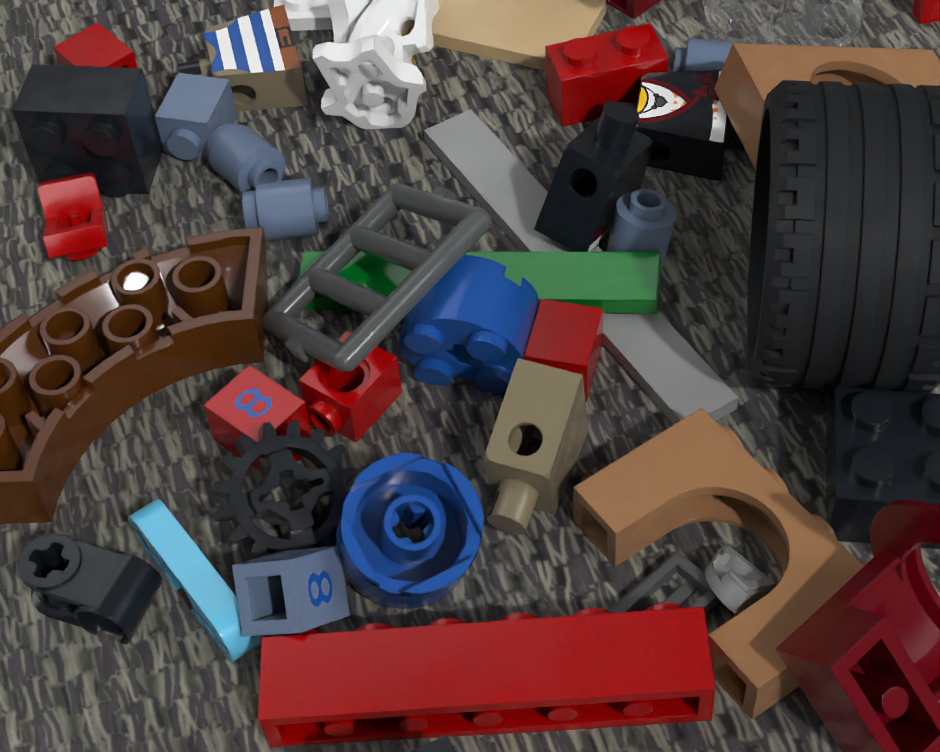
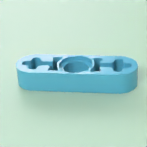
M160 499L154 500L128 516L129 524L140 544L174 589L178 590L181 587L184 589L193 606V609H191L192 613L230 663H233L261 644V636L242 637L237 596Z

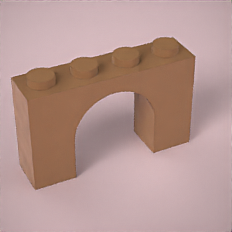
M733 43L714 90L756 170L760 126L767 94L782 80L811 81L813 84H818L820 81L842 82L844 85L849 86L855 82L877 83L879 87H885L887 84H911L914 88L919 85L940 86V60L933 50Z
M703 408L698 409L573 487V521L614 567L670 531L686 524L704 521L728 523L745 529L758 537L771 550L782 572V579L778 585L766 596L708 634L714 678L751 719H754L799 687L777 653L776 648L867 564L866 562H859L837 540L833 529L822 517L810 514L789 493L785 482L775 471L768 468L764 469L744 449L741 440L731 428L726 425L720 426Z

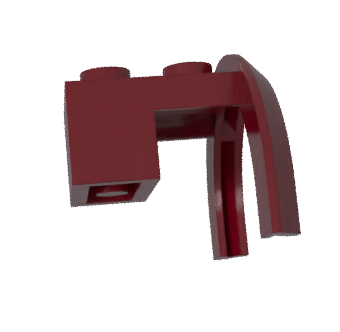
M897 500L883 507L872 521L870 542L873 558L776 648L777 653L842 752H940V704L938 703L940 700V596L929 579L921 555V543L940 544V504L916 500Z

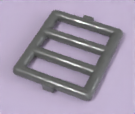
M400 183L391 185L263 315V329L284 341V345L289 351L305 363L311 357H314L340 372L348 373L353 371L489 230L492 224L490 213L483 208L460 202L450 189L438 186L430 193ZM401 209L455 226L432 251L379 232ZM360 251L412 271L388 297L337 275ZM318 294L368 316L343 343L294 319Z

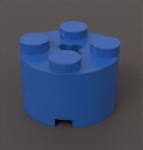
M464 255L405 317L399 338V346L406 359L416 367L414 372L416 380L422 383L449 386L452 377L475 380L476 387L482 392L505 395L517 359H524V353L538 310L539 298L532 284L522 277L521 285L519 286L512 280L504 277L506 266L494 260Z
M399 453L382 458L368 466L358 475L343 502L336 531V546H339L343 571L347 579L361 594L382 607L413 609L437 602L458 585L477 555L483 532V509L472 484L453 466L447 463L443 465L434 460L423 458L421 454ZM399 521H402L407 529H414L419 526L422 533L417 543H412L408 537L399 539L395 535Z

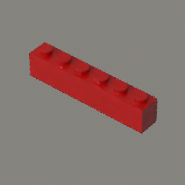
M660 603L650 606L644 611L611 613L606 609L588 608L577 611L572 616L539 618L528 613H515L507 615L499 621L466 623L460 619L443 618L432 621L427 626L394 628L387 624L371 623L362 625L355 631L322 633L311 629L302 633L284 634V636L262 637L258 721L270 747L439 738L447 735L448 737L712 721L715 682L704 607L684 608L675 603Z

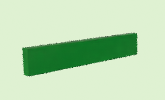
M304 251L298 279L326 251ZM360 251L337 275L388 297L412 271ZM467 252L465 254L494 260L506 266L504 277L512 280L519 286L521 285L522 277H524L535 288L539 298V305L541 299L603 308V313L658 314L661 273L660 252ZM320 294L304 308L355 311Z

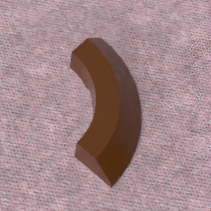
M263 227L223 230L185 237L187 246L150 256L148 248L132 253L133 259L120 264L116 269L101 276H98L94 269L71 280L55 290L57 300L39 310L29 319L21 313L0 330V524L52 522L64 485L84 452L114 420L147 396L170 384L213 369L264 362L267 332L263 329L262 318L269 310L266 244Z

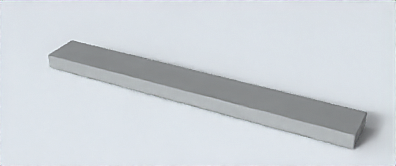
M471 109L424 130L425 143L482 208L490 213L491 218L521 252H575L534 230L548 191ZM597 245L591 252L603 251ZM659 311L658 314L603 313V345L673 425L700 408H703L715 421L737 409L739 397Z

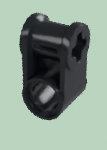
M51 533L33 539L22 549L17 561L18 573L25 585L32 589V603L38 612L49 618L82 627L93 635L102 630L122 636L120 641L122 644L131 642L162 584V577L159 572L141 558L125 552H112L71 539L64 534Z

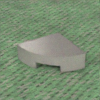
M731 546L719 548L705 570V578L709 587L734 614L741 613L776 587L775 582Z

